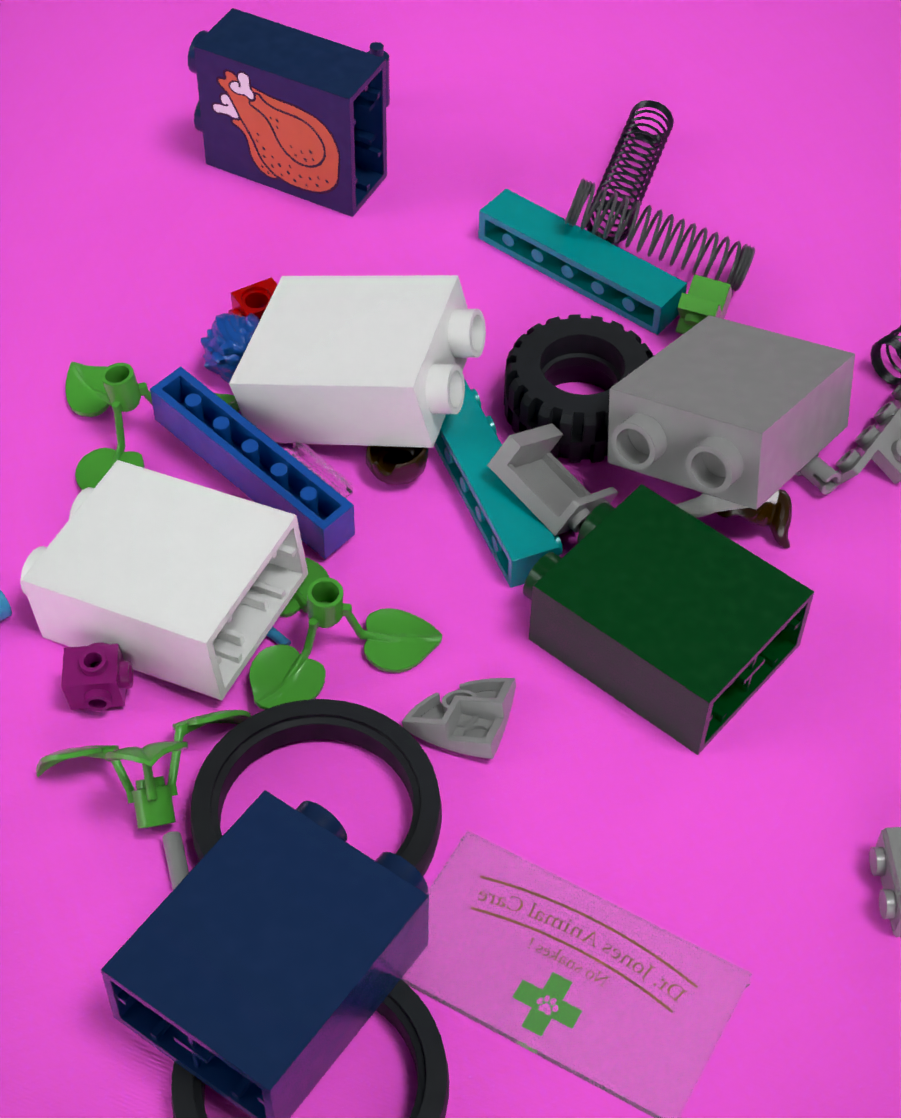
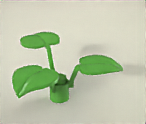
M71 362L66 378V397L71 410L81 416L93 417L105 412L109 405L112 406L117 435L116 450L111 448L93 450L86 454L78 463L75 476L81 490L88 487L95 488L117 460L143 468L145 466L140 453L133 451L124 452L126 446L122 412L134 410L139 405L141 396H144L153 406L151 392L148 390L146 383L138 384L132 366L127 363H115L108 367L87 366L76 362ZM216 394L237 412L240 411L234 395Z
M305 557L308 575L280 615L281 617H289L296 614L300 609L308 614L310 620L304 648L299 653L292 646L279 644L266 647L258 653L251 664L249 674L254 703L259 708L265 710L293 701L315 699L322 691L326 677L324 666L318 661L308 658L312 651L318 627L330 628L341 620L342 616L346 617L358 638L367 640L364 646L366 659L373 666L385 672L400 673L416 667L440 645L443 635L424 619L406 611L391 608L379 609L370 613L366 619V630L362 629L352 613L351 604L343 603L344 592L342 585L335 579L329 578L328 573L321 565Z
M223 710L195 716L172 724L173 730H175L174 741L150 743L142 748L134 746L119 749V745H91L59 750L39 760L36 767L37 777L50 767L70 758L86 756L105 759L112 763L127 793L128 804L134 803L138 829L174 823L176 819L172 796L178 795L176 782L181 750L188 749V742H183L184 736L205 724H239L251 717V714L244 710ZM172 752L168 782L165 785L164 776L153 777L152 766L163 755ZM120 760H130L142 764L144 779L135 781L137 790L134 789Z

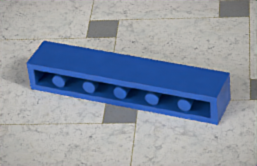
M181 366L150 388L154 416L157 422L256 503L297 515L301 540L321 557L326 559L355 535L354 505Z

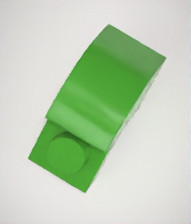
M694 274L688 294L682 293L677 307L680 319L675 332L684 334L709 315L725 319L732 297L731 284Z

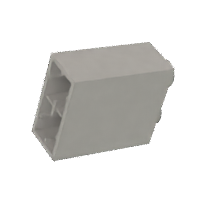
M709 315L609 389L607 463L757 510L848 427L855 353Z

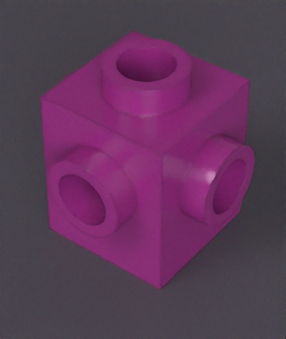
M99 642L89 646L64 648L61 687L71 710L90 709L103 711L110 707L125 706L126 688L133 687V668L131 661H124L119 644Z

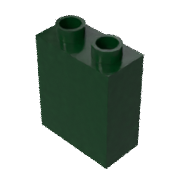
M642 484L616 508L606 502L596 506L580 528L577 538L578 544L563 558L554 552H549L541 557L531 569L523 587L524 596L532 600L529 628L530 641L697 755L800 646L814 595L813 590Z

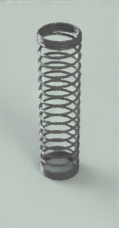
M581 179L565 219V224H572V227L576 225L581 210L589 196L581 223V230H584L601 198L592 234L594 235L597 232L612 203L603 233V239H606L624 206L614 238V243L616 244L636 208L625 247L628 248L647 213L636 248L638 253L659 216L647 254L650 257L670 220L659 255V262L662 261L675 233L681 225L677 243L669 263L670 266L674 264L683 243L692 230L689 245L681 265V270H684L697 242L704 233L692 275L696 273L706 250L715 237L713 249L703 277L707 278L720 249L726 242L722 261L715 277L717 281L729 257L738 245L734 263L726 283L731 284V288L735 292L740 289L752 263L755 247L745 244L741 249L739 240L729 250V236L725 237L717 247L719 240L718 232L713 233L706 243L707 228L701 229L695 238L697 228L695 223L689 226L683 236L685 228L684 218L679 220L671 233L674 222L673 214L666 218L659 231L663 212L662 209L657 211L648 226L652 211L651 205L644 209L636 224L641 204L639 200L636 201L625 219L629 205L628 196L622 200L613 217L618 199L617 191L612 194L601 214L607 193L606 187L601 189L589 212L596 185L595 182H588V179Z

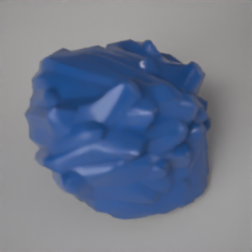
M229 313L217 315L212 323V328L207 330V336L201 338V343L205 349V354H203V358L206 361L204 367L221 375L222 379L229 384L260 319L253 313H249L247 317Z

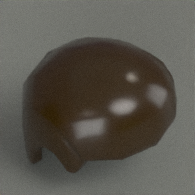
M367 446L366 464L373 475L382 482L388 484H408L424 472L429 449L424 447Z

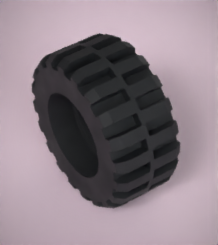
M580 314L569 315L568 319H560L559 316L550 318L543 326L538 323L527 331V335L524 333L517 339L506 359L503 405L505 406L504 413L507 422L512 426L514 433L553 423L563 433V436L550 451L557 460L559 457L569 459V463H580L581 460L590 459L591 463L601 462L605 456H608L609 389L652 358L653 353L645 343L641 344V338L632 330L626 332L622 324L613 320L611 323L604 322L602 317L591 315V319L581 318ZM568 382H582L595 385L605 391L597 394L581 395L563 391L555 386Z

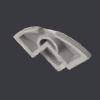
M490 678L461 683L459 685L460 690L447 693L442 698V701H440L439 693L427 697L417 704L402 721L405 730L433 745L460 754L493 759L510 715L516 689L515 678Z

